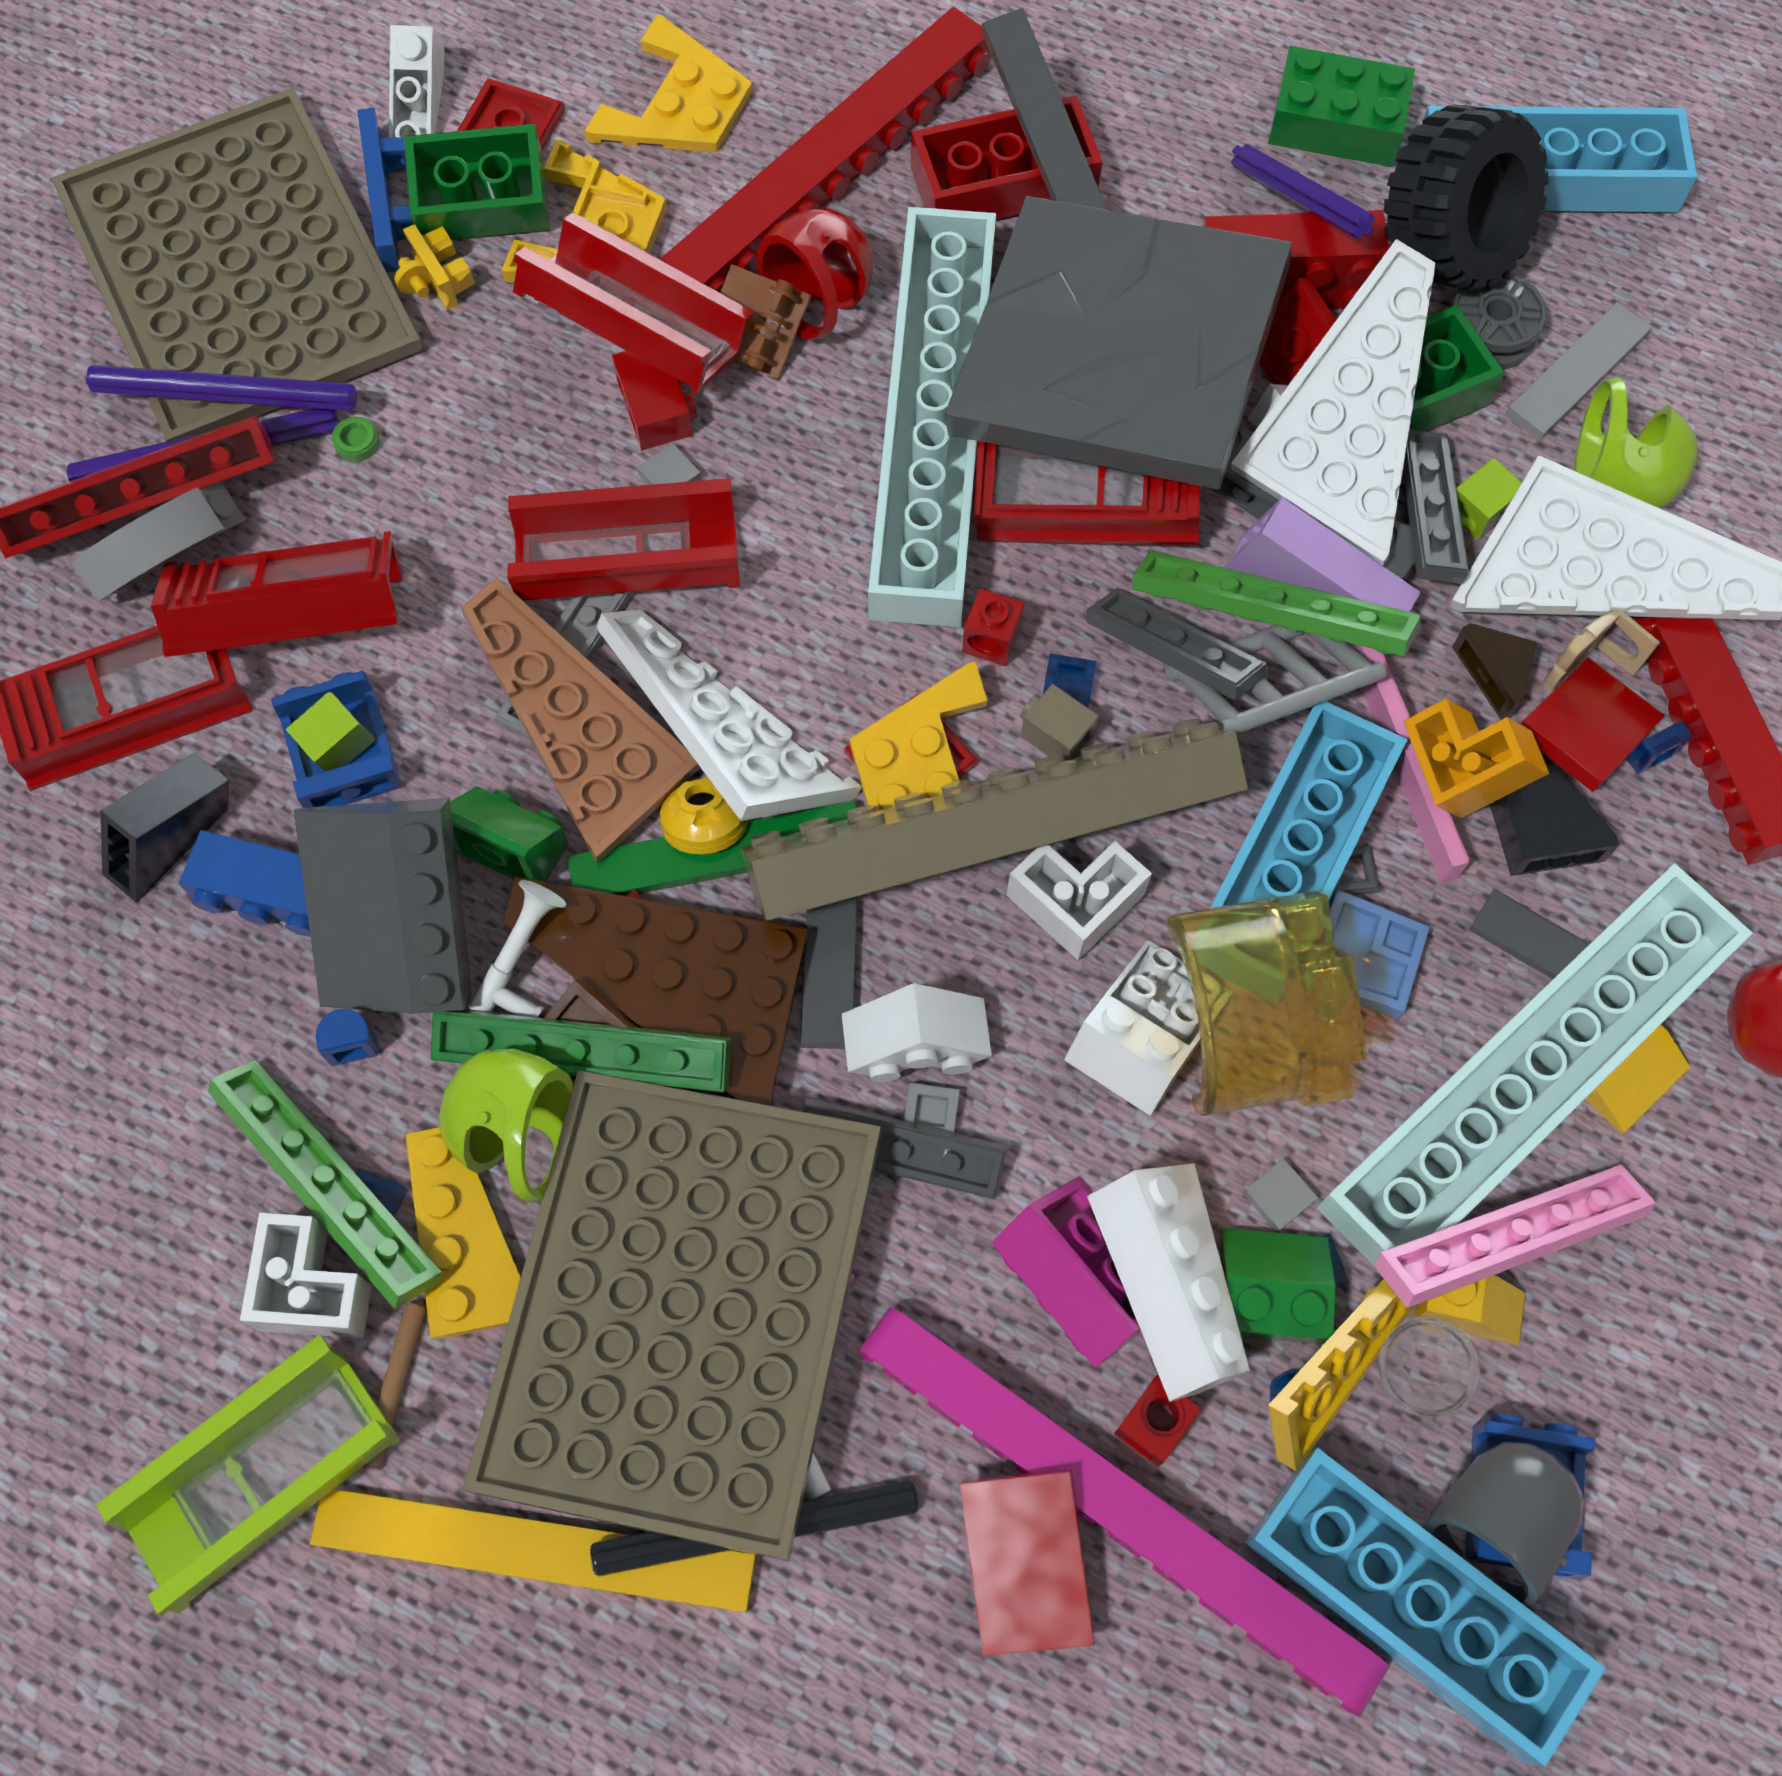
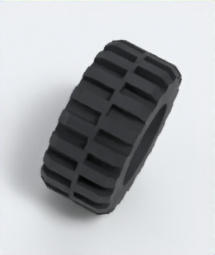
M1454 104L1445 106L1422 120L1423 125L1415 127L1407 137L1409 140L1407 146L1400 148L1395 158V161L1398 162L1395 171L1390 173L1387 186H1390L1388 199H1384V213L1387 214L1388 222L1384 224L1386 238L1392 242L1389 248L1397 239L1435 262L1433 284L1464 290H1479L1502 280V277L1510 274L1517 267V259L1523 258L1529 250L1530 245L1528 243L1531 237L1537 234L1540 222H1538L1541 210L1545 209L1547 199L1544 196L1545 185H1548V171L1544 168L1547 155L1545 148L1539 144L1542 140L1539 133L1527 118L1520 113H1514L1512 110Z

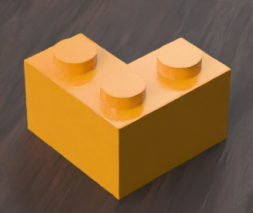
M1445 698L1403 721L1435 805L1460 818L1549 774L1532 731L1509 717L1478 731L1472 713Z

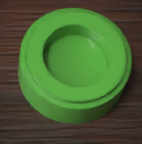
M363 417L346 418L338 423L332 432V443L336 452L347 461L360 462L373 456L379 447L380 439L374 424Z

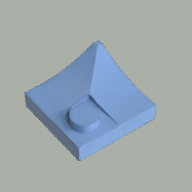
M1337 889L1330 898L1319 933L1297 989L1314 995L1352 1003L1398 1019L1405 1013L1430 927Z

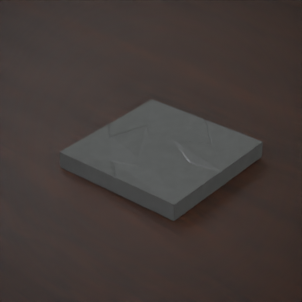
M1026 196L945 412L948 435L1220 490L1289 271L1292 242Z

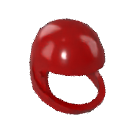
M830 208L809 209L793 213L769 231L758 246L756 264L759 275L776 282L778 279L784 280L794 285V289L810 294L812 297L809 303L817 300L823 301L825 312L823 326L814 327L802 319L797 332L798 337L814 340L826 337L833 331L837 321L838 308L845 309L856 306L865 296L871 286L874 251L865 233L849 216Z
M1776 961L1750 971L1738 982L1730 997L1727 1023L1733 1045L1744 1061L1771 1076L1782 1078V961Z

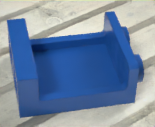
M364 671L341 673L334 676L330 681L310 687H294L283 695L271 699L273 709L281 721L297 780L293 781L297 799L303 808L348 805L403 788L375 691ZM331 692L355 719L374 736L375 740L348 765L325 772L314 763L286 731V728L326 693Z
M1491 1414L1490 1421H1484L1473 1426L1471 1464L1477 1456L1502 1442L1530 1443L1554 1454L1574 1474L1584 1496L1586 1455L1595 1451V1439L1578 1436L1577 1427L1558 1423L1544 1424V1430L1523 1427V1418L1506 1414ZM1583 1517L1580 1531L1564 1554L1569 1558V1561L1564 1568L1560 1566L1557 1568L1555 1576L1573 1579L1591 1576L1592 1553L1582 1551ZM1466 1531L1465 1555L1468 1560L1515 1568L1506 1557L1490 1544L1473 1533Z

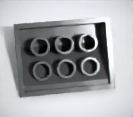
M450 798L296 808L294 810L320 1007L408 1014L463 1010L471 996V978Z

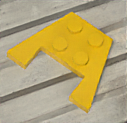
M657 14L640 40L642 51L675 63L642 117H637L601 104L584 131L586 141L591 143H602V140L621 141L622 145L638 146L639 143L663 145V148L717 153L753 92L752 82L665 17Z
M556 139L544 166L546 180L582 188L573 210L574 213L650 254L667 211L666 198L622 173L619 176L612 174L601 167L599 160L588 154L582 157L571 151L570 144ZM514 239L501 269L504 281L514 283L517 263L513 262L514 255L522 248L526 247L546 259L554 256L558 248L554 249Z
M976 661L967 663L849 739V746L867 806L875 805L876 811L894 807V799L912 793H923V797L928 798L942 794L941 787L943 785L959 781L941 718L986 707L987 697Z

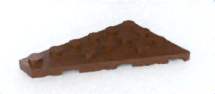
M515 877L503 919L506 930L511 933L523 908L525 897L523 889L518 884L520 880L531 881L551 890L566 902V908L557 907L550 910L542 917L527 943L536 949L539 955L550 963L556 964L575 980L582 977L639 1028L730 1037L729 1089L722 1093H727L736 1100L771 1106L808 938L807 929Z

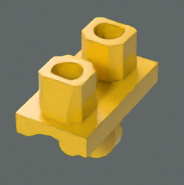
M415 224L403 229L406 238L413 247L411 253L415 260L411 261L409 257H403L399 260L398 265L400 268L394 277L398 289L404 294L416 293L418 297L422 298L429 294L428 285L431 284L447 310L458 306L456 294L474 285L475 282L470 268L463 257H459L443 266L440 265L439 262L456 254L453 243L443 226L421 235Z

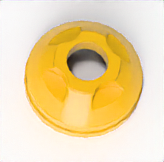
M708 777L684 782L668 795L660 810V825L665 840L672 847L689 854H710L730 847L743 836L749 820H739ZM710 793L714 796L713 800L704 805H692L687 802L695 794Z

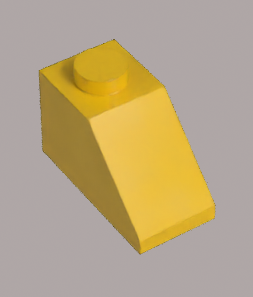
M1492 1275L1414 1305L1412 1321L1519 1345L1525 1292L1500 1277Z

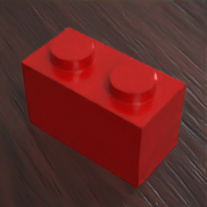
M627 351L612 354L616 380L641 451L693 436L691 420L697 418V411L690 391L682 393L679 384L683 382Z

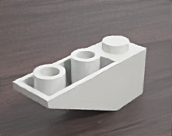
M390 25L389 138H404V136L435 133L444 79V41L431 26Z

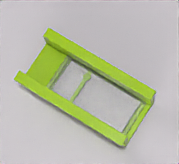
M319 1334L98 1502L96 1507L105 1523L129 1532L156 1579L159 1587L148 1594L147 1597L157 1614L163 1616L168 1611L180 1614L191 1605L190 1601L384 1449L391 1444L396 1445L401 1440L348 1359L332 1348L325 1338Z

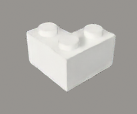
M1116 841L1082 873L1077 871L1047 844L1037 847L1010 873L1006 896L1073 957L1079 960L1145 895L1152 873Z
M913 983L842 1013L848 1072L868 1075L872 1082L894 1081L901 1077V1071L909 1068H926L930 1066L942 1068V1073L962 1074L971 1071L973 1063L992 1056L984 998Z
M259 1213L240 1321L261 1332L303 1335L320 1334L322 1336L364 1339L372 1285L355 1273L322 1271L328 1231L313 1216Z

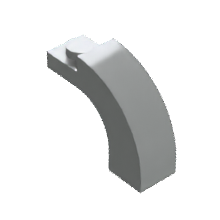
M222 481L200 489L197 487L155 508L102 539L73 559L71 563L96 601L100 602L134 585L164 565V563L231 530L246 519Z

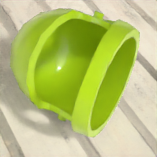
M1617 376L1607 378L1597 386L1587 406L1579 433L1574 471L1661 509L1672 502L1689 483L1698 460L1697 438L1686 419L1669 405L1658 410L1647 422L1637 438H1635L1627 428L1628 407L1625 382L1621 377ZM1611 395L1608 424L1604 436L1601 430V420L1606 403Z
M517 1049L486 1050L476 1054L459 1066L445 1087L439 1111L441 1137L453 1157L467 1169L477 1174L492 1169L504 1157L510 1185L518 1198L529 1203L541 1201L573 1090L572 1080L568 1073L546 1059ZM528 1127L541 1130L549 1137L554 1146L553 1158L548 1173L541 1184L531 1189L528 1183L525 1169V1147Z

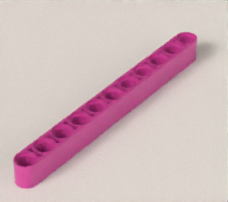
M892 1307L887 1309L858 1350V1353L870 1364L874 1360L886 1369L883 1372L914 1396L919 1392L929 1400L927 1403L929 1407L958 1428L961 1424L973 1432L971 1436L973 1439L1003 1460L1006 1456L1018 1465L1016 1470L1021 1474L1072 1469L1077 1511L1080 1517L1091 1525L1097 1522L1108 1530L1106 1536L1138 1559L1141 1555L1154 1564L1152 1569L1183 1592H1186L1187 1589L1200 1597L1198 1603L1231 1627L1235 1623L1247 1631L1246 1638L1276 1660L1280 1661L1283 1658L1295 1666L1293 1669L1294 1673L1324 1695L1333 1694L1343 1701L1341 1704L1342 1708L1357 1717H1361L1390 1667L1382 1658L912 1319Z

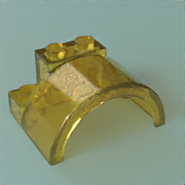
M1312 891L1168 916L1169 937L1176 944L1186 968L1198 1019L1202 1051V1083L1199 1094L1191 1095L1193 1110L1197 1115L1209 1116L1295 1100L1303 1106L1354 1097L1349 1062L1367 1059L1354 955L1334 947L1328 895Z

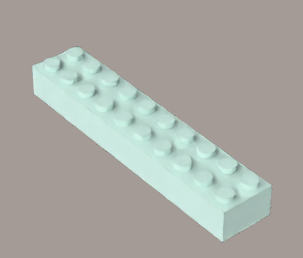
M908 207L868 587V620L961 627L977 441L948 435L945 412L990 294L996 213Z
M1674 863L1322 1201L1317 1209L1373 1266L1383 1251L1457 1225L1753 932Z

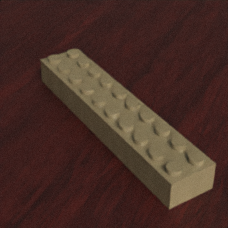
M1201 719L1185 720L1173 724L1174 732L1156 736V731L1140 732L1128 736V744L1110 748L1109 743L1095 744L1081 749L1082 756L1064 761L1063 755L1046 757L1035 761L1036 769L1018 773L1017 768H1006L988 774V782L971 786L970 780L956 781L943 785L941 787L942 794L924 798L923 793L907 794L894 799V807L876 811L875 805H868L846 812L848 819L829 824L827 818L806 821L798 825L800 832L782 837L779 831H769L755 835L750 838L752 845L741 847L755 904L766 921L1248 790L1237 734L1235 731L1219 728L1216 722L1202 724Z

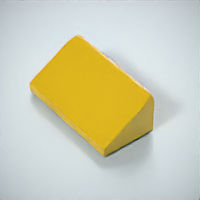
M1660 1024L1585 1100L1621 1134H1624L1690 1068V1065L1669 1032Z

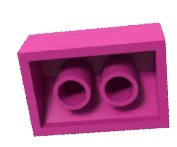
M1079 1176L1028 1205L999 1234L992 1244L1003 1256V1260L1009 1269L1017 1273L1036 1296L1041 1308L1050 1314L1069 1336L1075 1349L1085 1356L1094 1368H1097L1141 1333V1329L1087 1198L1093 1192Z

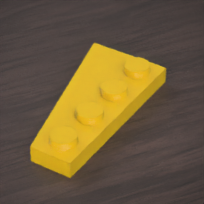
M440 1127L406 1134L419 1246L442 1271L438 1285L425 1292L430 1338L435 1341L508 1326L521 1274L486 1194L480 1175L467 1169L453 1157L441 1137Z
M1385 1279L1377 1287L1373 1286L1368 1290L1357 1309L1268 1405L1277 1460L1294 1471H1297L1411 1311V1307L1406 1308Z

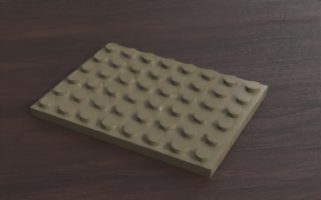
M294 87L51 177L134 368L342 383L423 350L420 338ZM147 396L168 444L181 438L203 434L253 415H262L282 407L276 405Z
M578 1070L462 1490L477 1495L790 1562L882 1136L881 1126Z

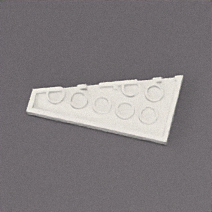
M642 610L601 613L596 627L740 821L849 802L858 796L862 788L860 784L850 776L842 781L826 768L829 760L817 750L808 753L790 739L792 736L790 728L738 687L733 688L731 691L715 679L718 672L706 661L699 664L692 661L680 651L682 642Z

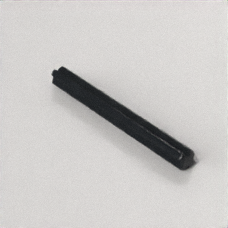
M903 1481L803 1501L795 1538L915 1514L918 1511V1498L915 1486L911 1481ZM643 1532L594 1542L590 1548V1557L594 1574L600 1577L731 1551L733 1549L654 1532Z

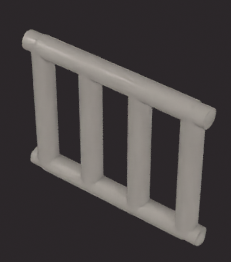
M1279 625L1268 627L1227 644L1247 654L1265 649L1306 688L1283 696L1263 678L1249 689L1263 704L1239 713L1218 691L1170 666L1165 668L1167 678L1171 682L1180 680L1220 721L1221 729L1235 731L1236 734L1365 687L1385 678L1387 675V670L1380 661L1371 664L1346 642H1335L1327 637L1303 631H1290ZM1307 634L1347 668L1349 672L1327 680L1285 641Z

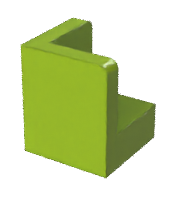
M1492 458L1456 488L1462 527L1478 541L1491 531L1499 513L1509 506L1522 484L1495 458Z
M331 692L326 693L286 728V731L314 763L325 772L348 765L375 740L374 736L355 719Z

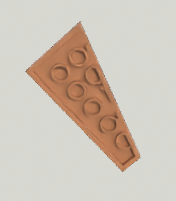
M496 577L462 606L463 615L596 864H598L660 807L668 795L689 780L700 769V766L686 747Z

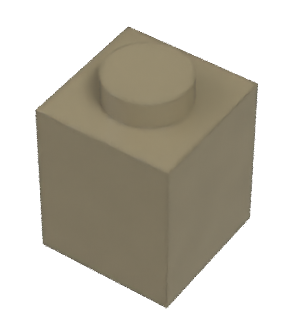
M1052 684L1042 696L1038 694L1033 695L1024 706L1020 714V718L1023 719L1021 737L1049 757L1063 755L1064 761L1074 759L1095 735L1099 715Z

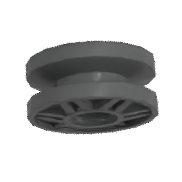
M1513 274L1502 277V280L1487 288L1483 287L1479 290L1458 288L1452 306L1458 305L1502 370L1518 366L1531 354L1547 317L1545 301L1538 290L1522 277Z

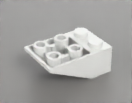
M1148 939L1083 1022L1064 1060L1151 1116L1233 992Z

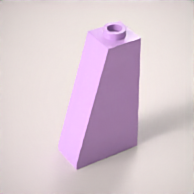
M1283 497L1243 533L1224 568L1416 613L1412 607L1420 594L1419 590Z

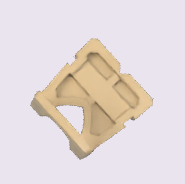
M1619 610L1610 611L1592 621L1582 629L1579 635L1577 634L1544 678L1543 685L1551 692L1596 647L1633 676L1657 648L1659 641L1626 613ZM1615 622L1635 642L1639 654H1631L1601 636Z

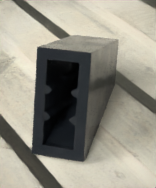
M1542 752L1541 755L1549 774L1490 804L1510 876L1605 862L1619 846L1616 834L1555 763Z
M193 753L101 809L102 875L137 903L195 844L200 830L208 831L228 810L229 779L217 766L208 764L197 754Z

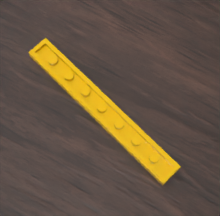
M335 1489L319 1501L309 1545L744 1613H747L756 1560L755 1554L726 1551L599 1577L594 1574L592 1569L591 1545L594 1542L628 1535Z

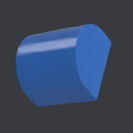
M334 1010L324 1016L318 1024L316 1030L318 1052L332 1066L378 1056L377 1053H380L376 1034L364 1018L354 1010Z

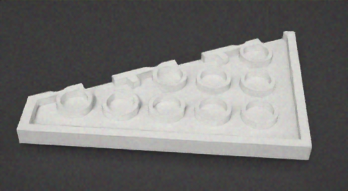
M1397 239L1231 463L1233 471L1276 499L1285 498L1382 566L1387 562L1390 552L1435 269V262Z
M1538 456L1471 567L1464 583L1461 584L1452 599L1450 608L1458 612L1597 616L1619 610L1628 616L1781 620L1782 562L1549 459Z

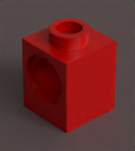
M979 588L964 626L962 653L1006 667L1021 630L1025 602Z
M1156 1375L1114 1432V1435L1158 1468L1168 1458L1201 1408L1192 1402L1195 1395L1169 1402L1161 1379ZM1162 1404L1170 1410L1173 1416L1171 1430L1158 1431L1148 1423L1146 1410L1149 1405Z

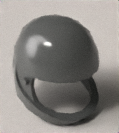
M1502 1442L1477 1456L1459 1479L1454 1477L1449 1485L1451 1487L1450 1490L1430 1513L1426 1527L1431 1535L1524 1606L1530 1607L1536 1605L1544 1598L1551 1587L1557 1568L1559 1566L1564 1568L1569 1561V1558L1564 1554L1581 1529L1585 1498L1574 1474L1554 1454L1530 1443ZM1446 1525H1454L1469 1531L1490 1544L1519 1571L1527 1586H1517L1502 1581L1481 1569L1472 1560H1468L1467 1556L1452 1539Z

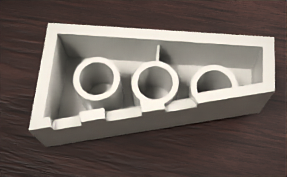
M1195 1164L1134 1170L1088 1195L1087 1198L1169 1402L1200 1394L1250 1371Z

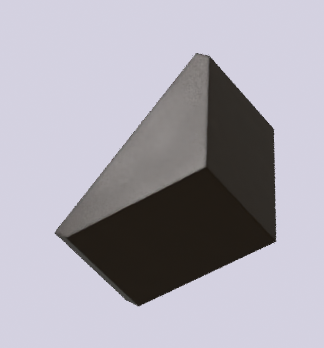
M1473 623L1463 626L1452 646L1453 650L1500 720L1506 717L1511 718L1523 700L1537 642Z

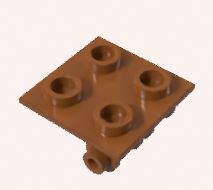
M731 264L720 293L755 312L753 320L748 323L740 356L733 362L779 380L812 296L794 289V285L784 280L778 279L776 282ZM701 342V345H703V346L709 348V349L711 350V353H713V352L715 351V350L712 349L711 347H709V346H707V345H705V344H703V343Z

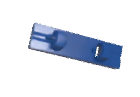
M375 108L359 109L357 113L375 246L386 273L395 272L400 268L398 265L400 260L398 241L407 239L403 229L414 225L410 216V206H392L388 173L406 169L404 138H383L381 128L378 126Z

